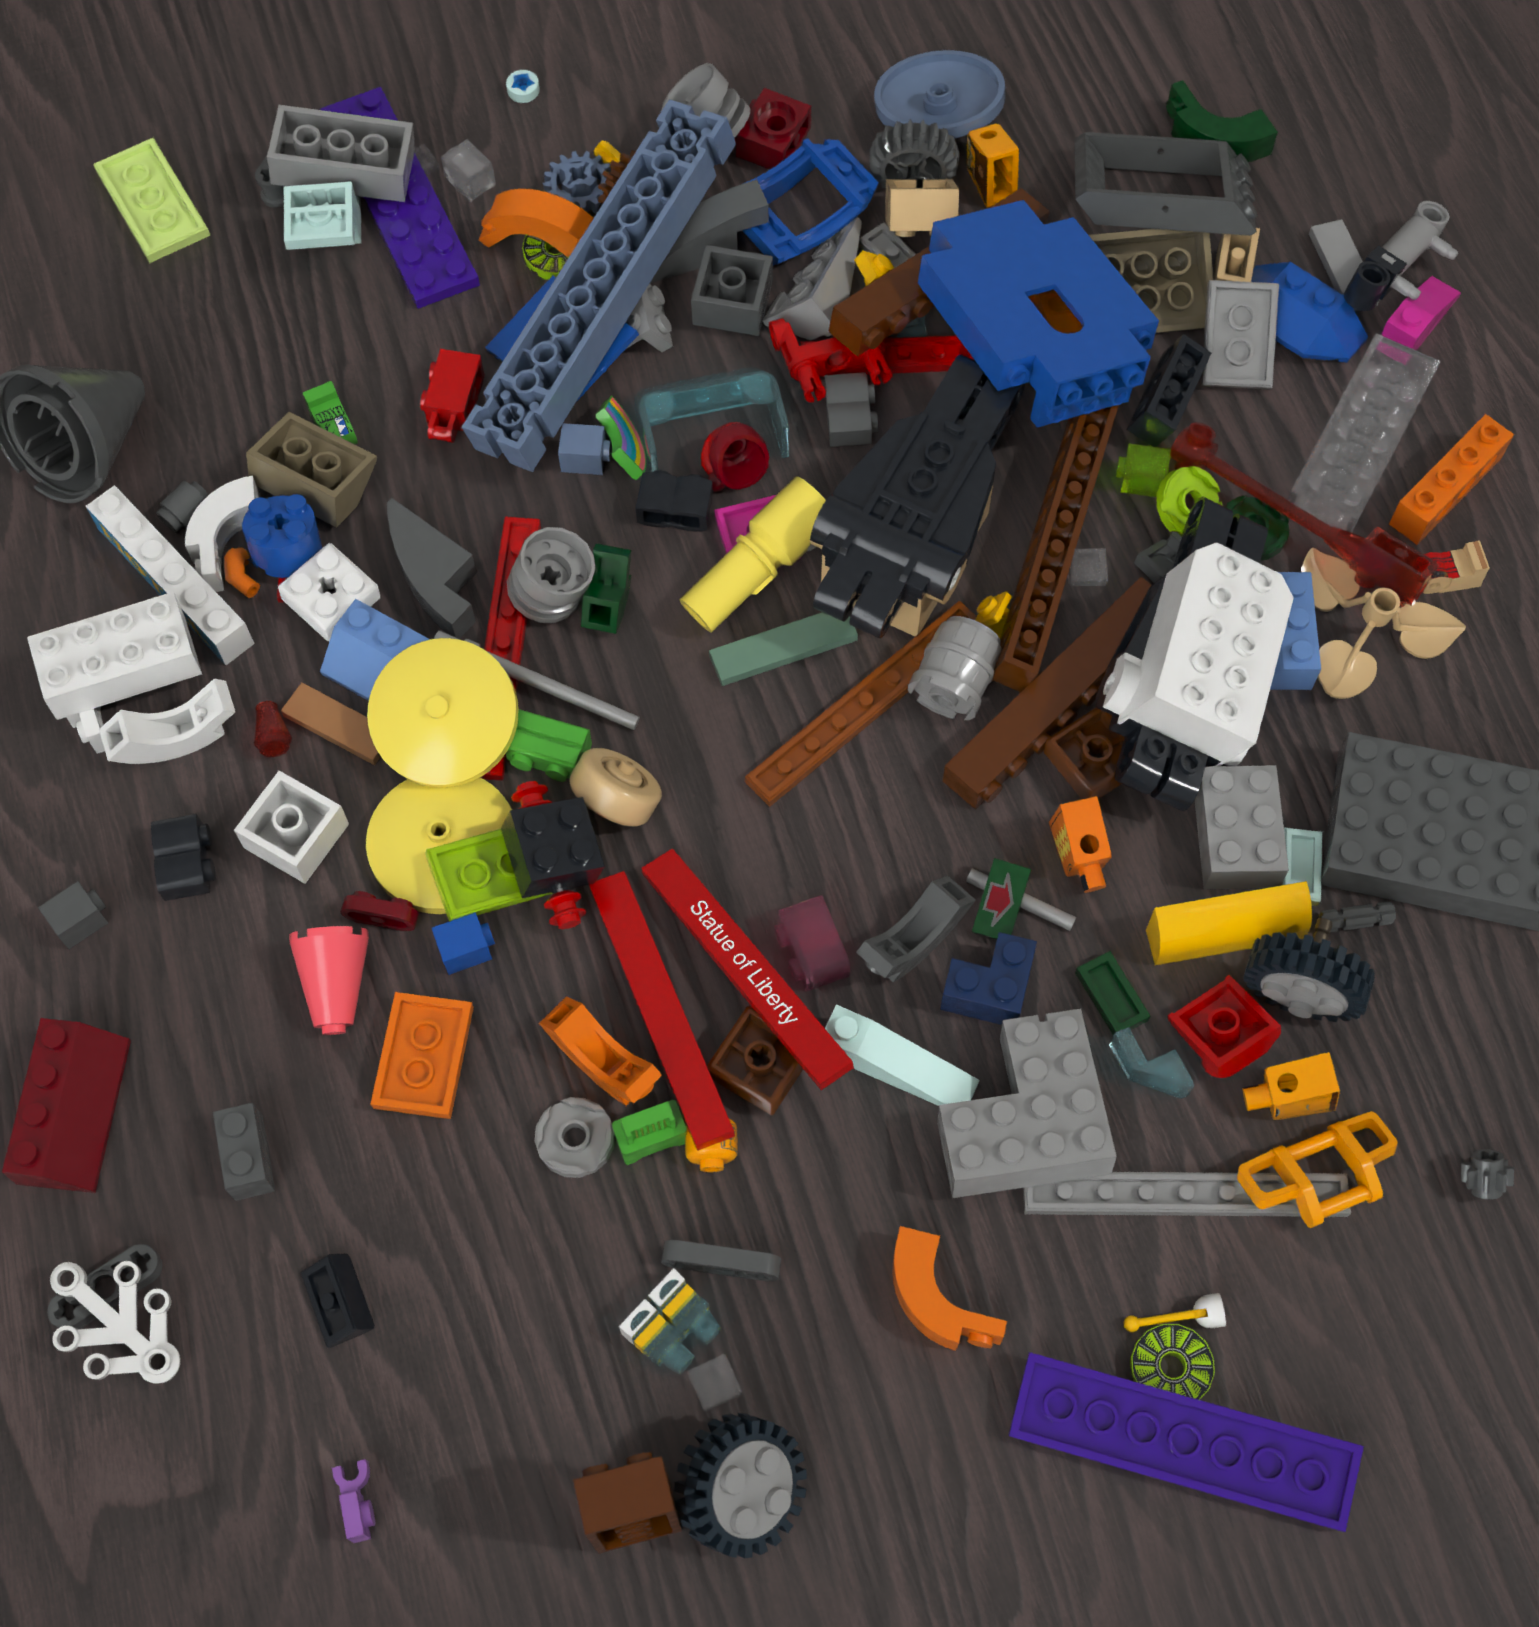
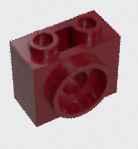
M764 88L758 99L751 101L749 105V118L734 139L736 142V157L767 169H772L793 154L802 144L811 129V105Z

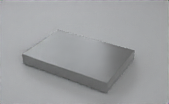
M1208 281L1204 348L1211 352V356L1202 373L1201 386L1250 389L1272 388L1279 283Z

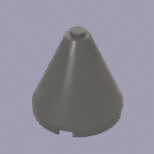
M42 365L17 366L0 375V448L17 473L26 470L39 482L34 485V489L53 500L64 503H76L85 500L99 491L106 481L144 400V384L137 375L127 370Z

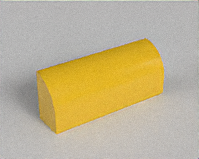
M1307 881L1156 907L1146 928L1155 965L1251 949L1257 938L1261 939L1262 935L1265 934L1272 937L1273 933L1280 932L1287 937V933H1296L1299 939H1304V935L1308 934L1312 923L1309 887Z

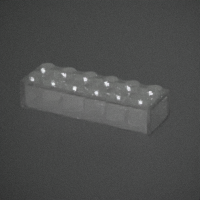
M1377 333L1375 334L1290 492L1284 508L1287 515L1349 542L1438 369L1440 360Z

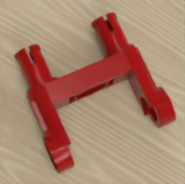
M783 318L769 321V332L773 347L776 352L781 351L791 377L799 381L807 402L814 403L812 391H814L817 401L825 397L826 389L819 377L822 375L865 364L874 385H880L878 374H880L883 384L892 378V370L889 368L884 357L886 347L883 341L875 349H868L857 357L835 337L799 346L789 322H785ZM843 351L840 355L834 358H828L831 354L835 352Z

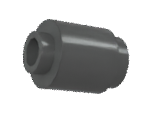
M182 481L159 504L161 508L156 512V515L173 532L178 533L182 528L186 530L196 508L209 494L196 481H193L191 484Z

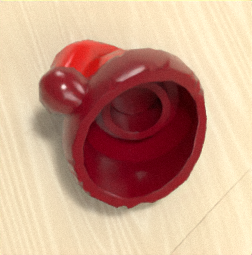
M729 422L712 431L704 441L701 453V466L708 474V479L712 481L714 492L723 490L725 486L739 490L751 487V485L756 484L765 475L769 467L770 458L766 443L759 433L746 424Z

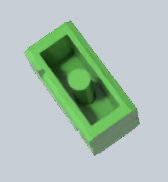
M519 710L515 736L506 752L507 761H510V764L519 770L530 771L532 768L545 771V774L553 780L566 781L567 778L570 779V775L582 754L591 749L590 730Z

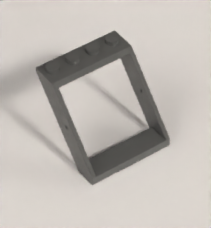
M1085 132L1074 139L1075 199L1095 225L1247 236L1257 232L1255 218L1258 214L1252 204L1255 201V197L1250 189L1253 186V182L1248 174L1251 171L1250 165L1242 154L1237 156L1226 141ZM1105 168L1222 176L1225 198L1105 190Z

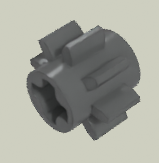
M1490 1149L1477 1150L1469 1157V1162H1461V1181L1467 1183L1466 1188L1471 1189V1193L1475 1197L1498 1199L1506 1192V1186H1514V1167L1508 1166V1160L1504 1159V1155L1498 1151Z

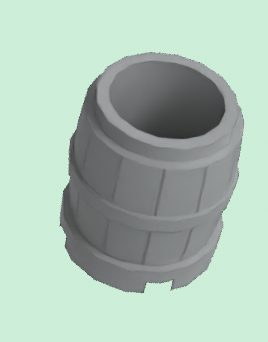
M961 616L948 618L947 621L941 623L931 642L927 644L919 670L913 673L908 684L909 693L911 694L915 689L920 694L917 701L921 705L945 717L954 719L956 714L960 713L966 714L964 720L975 718L981 705V697L994 677V669L1002 650L1000 638L989 627L973 619Z

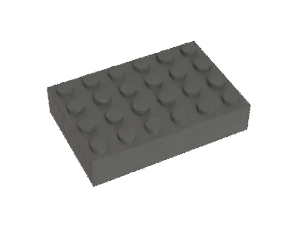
M1348 732L1338 751L1322 858L1321 885L1539 931V770Z

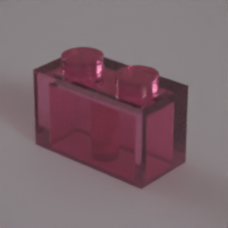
M822 895L779 910V924L775 925L774 929L780 946H788L792 959L788 960V964L795 982L801 980L807 992L849 977L850 961Z

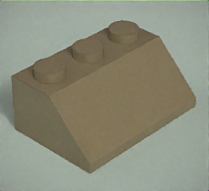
M288 412L246 452L248 476H253L257 487L274 496H290L293 494L304 496L306 502L312 508L315 517L336 528L358 506L377 462L376 455L291 412Z

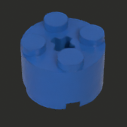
M293 494L269 498L259 497L249 503V510L243 518L242 529L252 563L257 569L260 567L265 570L267 575L272 577L287 578L322 549L314 512L304 496Z

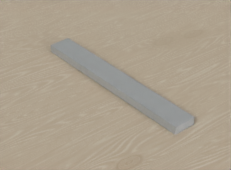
M1112 1172L1110 1175L1023 1188L1024 1214L1301 1216L1295 1201L1296 1199L1266 1209L1257 1208L1238 1182V1173ZM1255 1173L1251 1175L1259 1188L1264 1192H1271L1286 1187L1278 1173ZM1305 1173L1314 1187L1319 1202L1349 1190L1347 1174ZM1351 1208L1328 1217H1348L1351 1214Z

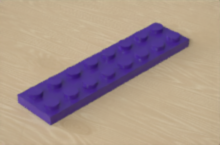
M381 87L320 108L323 111L398 121ZM414 152L405 202L363 196L362 198L417 309L480 286L475 269Z
M1028 1352L1008 1434L1010 1437L1342 1532H1346L1364 1448L1362 1445Z

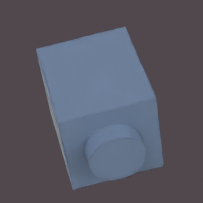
M563 423L558 449L561 472L603 475L604 462H610L612 444L610 440H606L604 426Z

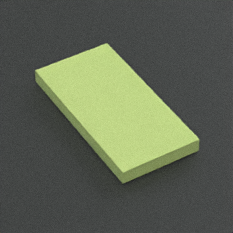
M154 138L93 164L149 263L210 236L207 226Z

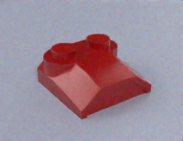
M1230 975L1175 1013L1167 1015L1168 1021L1199 1055L1204 1070L1209 1075L1217 1078L1230 1077L1270 1050L1271 1046L1281 1035V1025Z

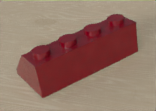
M40 1018L2 1169L4 1175L17 1185L96 1193L131 1043L129 1038L81 1022Z

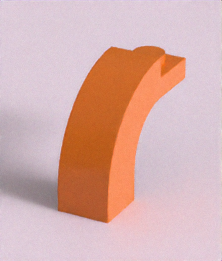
M534 189L507 190L496 195L491 210L484 216L481 222L483 230L479 241L489 248L510 235H531L546 241L566 257H569L594 217L576 204L548 192Z
M566 996L539 1023L557 1046L588 1077L625 1106L629 1102L634 1104L638 1099L647 1096L652 1091L654 1083L662 1076L652 1063L635 1056L621 1046L605 1031L582 1003Z
M900 1226L893 1257V1283L898 1301L911 1323L927 1338L954 1351L957 1350L961 1335L968 1337V1343L978 1347L992 1348L993 1344L1000 1345L1004 1338L1007 1321L960 1309L951 1304L940 1292L934 1277V1261L940 1236Z

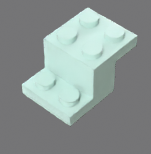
M352 181L284 186V243L287 250L361 243V196H355Z

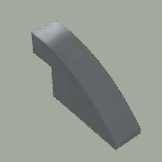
M758 180L735 186L699 203L650 283L700 269L706 245L737 250L738 231L768 223L769 207Z
M391 498L387 502L389 529L404 578L412 594L429 617L444 632L460 639L476 622L472 605L457 594L477 573L473 555Z

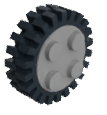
M1318 918L1313 936L1304 935V939H1299L1296 933H1287V937H1285L1280 932L1273 933L1272 937L1265 934L1262 935L1261 939L1257 938L1252 946L1243 979L1244 982H1247L1246 986L1249 990H1255L1254 994L1259 998L1266 997L1265 1002L1270 1005L1279 1003L1281 1004V1010L1289 1011L1297 1017L1310 1018L1312 1016L1315 1020H1322V1017L1325 1016L1329 1021L1337 1022L1338 1018L1343 1021H1351V1017L1358 1019L1361 1017V1014H1365L1375 980V972L1373 969H1369L1370 964L1367 961H1360L1361 956L1358 954H1346L1347 948L1341 945L1336 948L1330 947L1331 941H1328L1333 923L1328 919Z
M738 1413V1416L726 1414L722 1415L723 1422L713 1419L707 1423L711 1433L700 1429L694 1435L701 1444L699 1448L689 1444L686 1446L683 1453L690 1456L692 1460L690 1465L681 1462L678 1464L677 1472L686 1475V1481H675L674 1491L685 1495V1497L675 1500L676 1510L685 1513V1515L679 1518L683 1527L690 1529L688 1534L693 1539L701 1542L700 1544L730 1557L752 1558V1552L759 1555L768 1552L766 1543L777 1546L782 1541L777 1529L789 1533L794 1525L786 1518L789 1513L799 1517L802 1507L794 1505L793 1501L795 1497L805 1498L806 1488L798 1486L796 1483L798 1480L807 1479V1470L796 1466L805 1461L801 1451L794 1449L798 1443L794 1437L786 1435L788 1433L786 1429L773 1422L745 1413Z

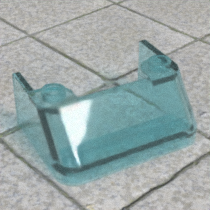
M748 367L650 386L641 389L635 396V412L650 472L658 470L657 451L651 426L663 424L669 420L751 404H768L782 458L789 457V424L778 383L772 374L761 368Z

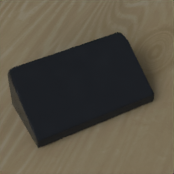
M329 1254L301 1272L327 1348L337 1346L375 1328L348 1254Z

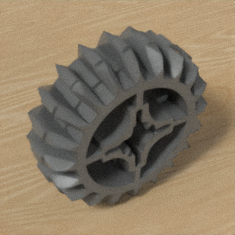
M911 119L906 124L896 121L894 127L885 126L884 132L877 133L875 140L872 141L869 166L874 178L881 182L882 188H886V179H916V188H922V179H952L953 176H956L959 161L958 145H956L954 136L948 135L947 128L938 129L937 123L927 125L924 119L920 123H913Z

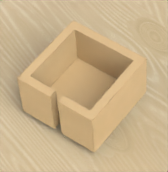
M886 179L885 221L889 230L895 231L896 236L912 237L915 236L916 231H929V236H931L933 222L958 216L959 188L953 179H922V188H916V179Z

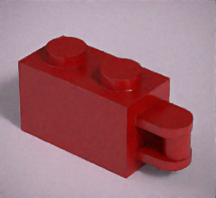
M440 349L437 361L431 363L429 369L430 384L428 390H423L420 399V409L425 412L428 423V439L454 443L458 430L463 431L461 427L477 404L485 376L481 355Z

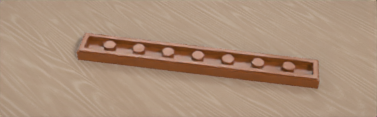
M959 600L745 776V783L771 807L909 692L908 684L915 671L919 670L924 657V650L927 644L931 642L941 623L947 621L952 616H961L973 620L977 616Z

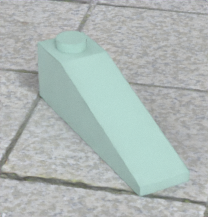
M837 1004L825 1027L827 1032L853 1061V1069L935 1105L970 1101L980 1080L879 1023Z

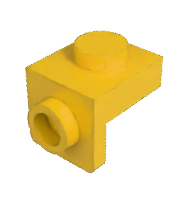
M862 251L854 259L864 277L866 286L894 269L890 259L882 254L877 255Z
M1005 591L994 597H986L977 608L978 615L975 621L989 627L1000 638L1009 612L1007 606L1012 596Z

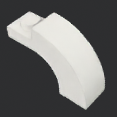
M253 476L233 480L209 494L196 508L186 530L185 547L193 564H195V570L215 592L224 591L222 567L224 547L234 534L242 530L243 518L249 510V503L255 498L260 497Z

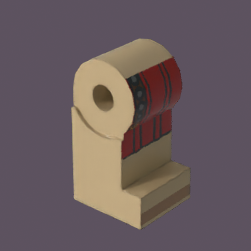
M1480 540L1466 543L1463 549L1443 553L1429 552L1417 557L1411 563L1419 591L1424 594L1445 593L1481 587L1490 568Z

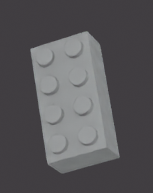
M278 105L267 155L270 182L273 185L297 186L352 181L355 196L405 202L415 151L413 123Z

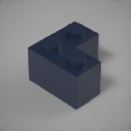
M999 932L991 967L952 958L940 1010L1002 1025L1003 1020L1019 1018L1037 941Z

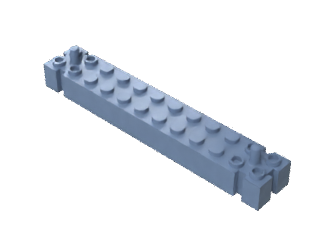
M668 100L656 119L659 130L657 133L652 131L647 133L484 390L483 394L487 399L483 407L475 405L461 428L475 450L495 458H499L500 454L504 453L510 464L533 472L546 451L542 441L547 436L555 437L717 176L714 165H723L735 147L736 142L727 117L703 110L699 117L695 115L692 106Z

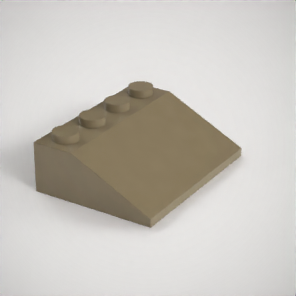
M1145 229L1089 235L1159 320L1156 333L1205 329L1208 281L1213 280L1210 233Z

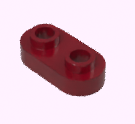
M355 891L353 895L345 896L340 911L342 916L351 921L400 931L414 930L419 916L418 911L413 908V903L402 898H392L391 901L381 900L363 891Z

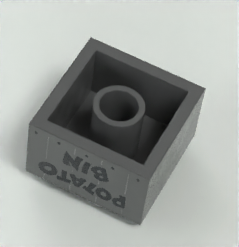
M706 245L691 298L693 325L759 336L773 283V256Z

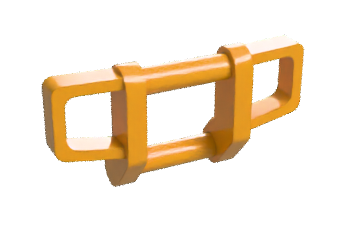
M1367 1112L1333 1123L1327 1127V1131L1286 1148L1283 1145L1272 1148L1269 1152L1241 1164L1238 1169L1237 1180L1259 1209H1266L1296 1199L1301 1218L1309 1228H1313L1322 1224L1324 1218L1364 1201L1372 1203L1382 1199L1383 1190L1374 1165L1393 1156L1398 1141L1375 1112ZM1369 1128L1377 1135L1383 1145L1366 1153L1352 1134L1353 1132ZM1334 1146L1354 1172L1358 1186L1319 1202L1312 1183L1296 1161ZM1273 1166L1286 1184V1187L1271 1192H1264L1259 1188L1251 1175Z

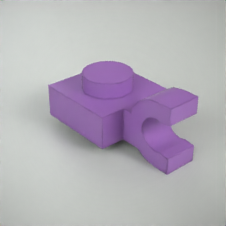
M366 1459L357 1461L359 1473L352 1481L346 1480L344 1469L341 1466L332 1468L334 1480L340 1487L341 1495H339L346 1538L353 1543L371 1539L369 1527L375 1526L372 1503L370 1500L364 1501L360 1491L367 1484L370 1477L369 1463Z

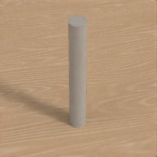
M972 868L966 882L984 890L988 875ZM1024 894L1020 908L1070 931L1077 917L1033 896Z

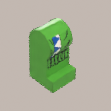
M332 381L303 392L305 402L315 425L354 445L358 443Z

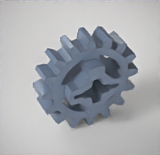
M572 151V158L569 159L564 155H560V163L551 162L549 164L550 171L544 172V192L560 196L581 207L586 212L592 210L597 214L599 205H602L598 202L597 198L603 194V191L598 189L597 178L600 180V184L605 183L606 178L602 174L604 171L610 173L611 165L609 163L602 164V156L600 155L591 159L589 151H586L583 157H578L577 152ZM559 184L562 185V190L558 188Z

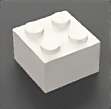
M278 771L234 829V832L244 849L306 884L349 823L341 805L285 773Z

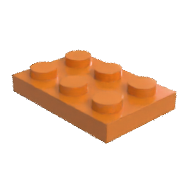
M395 992L371 1099L373 1109L451 1119L474 1009L472 1002Z

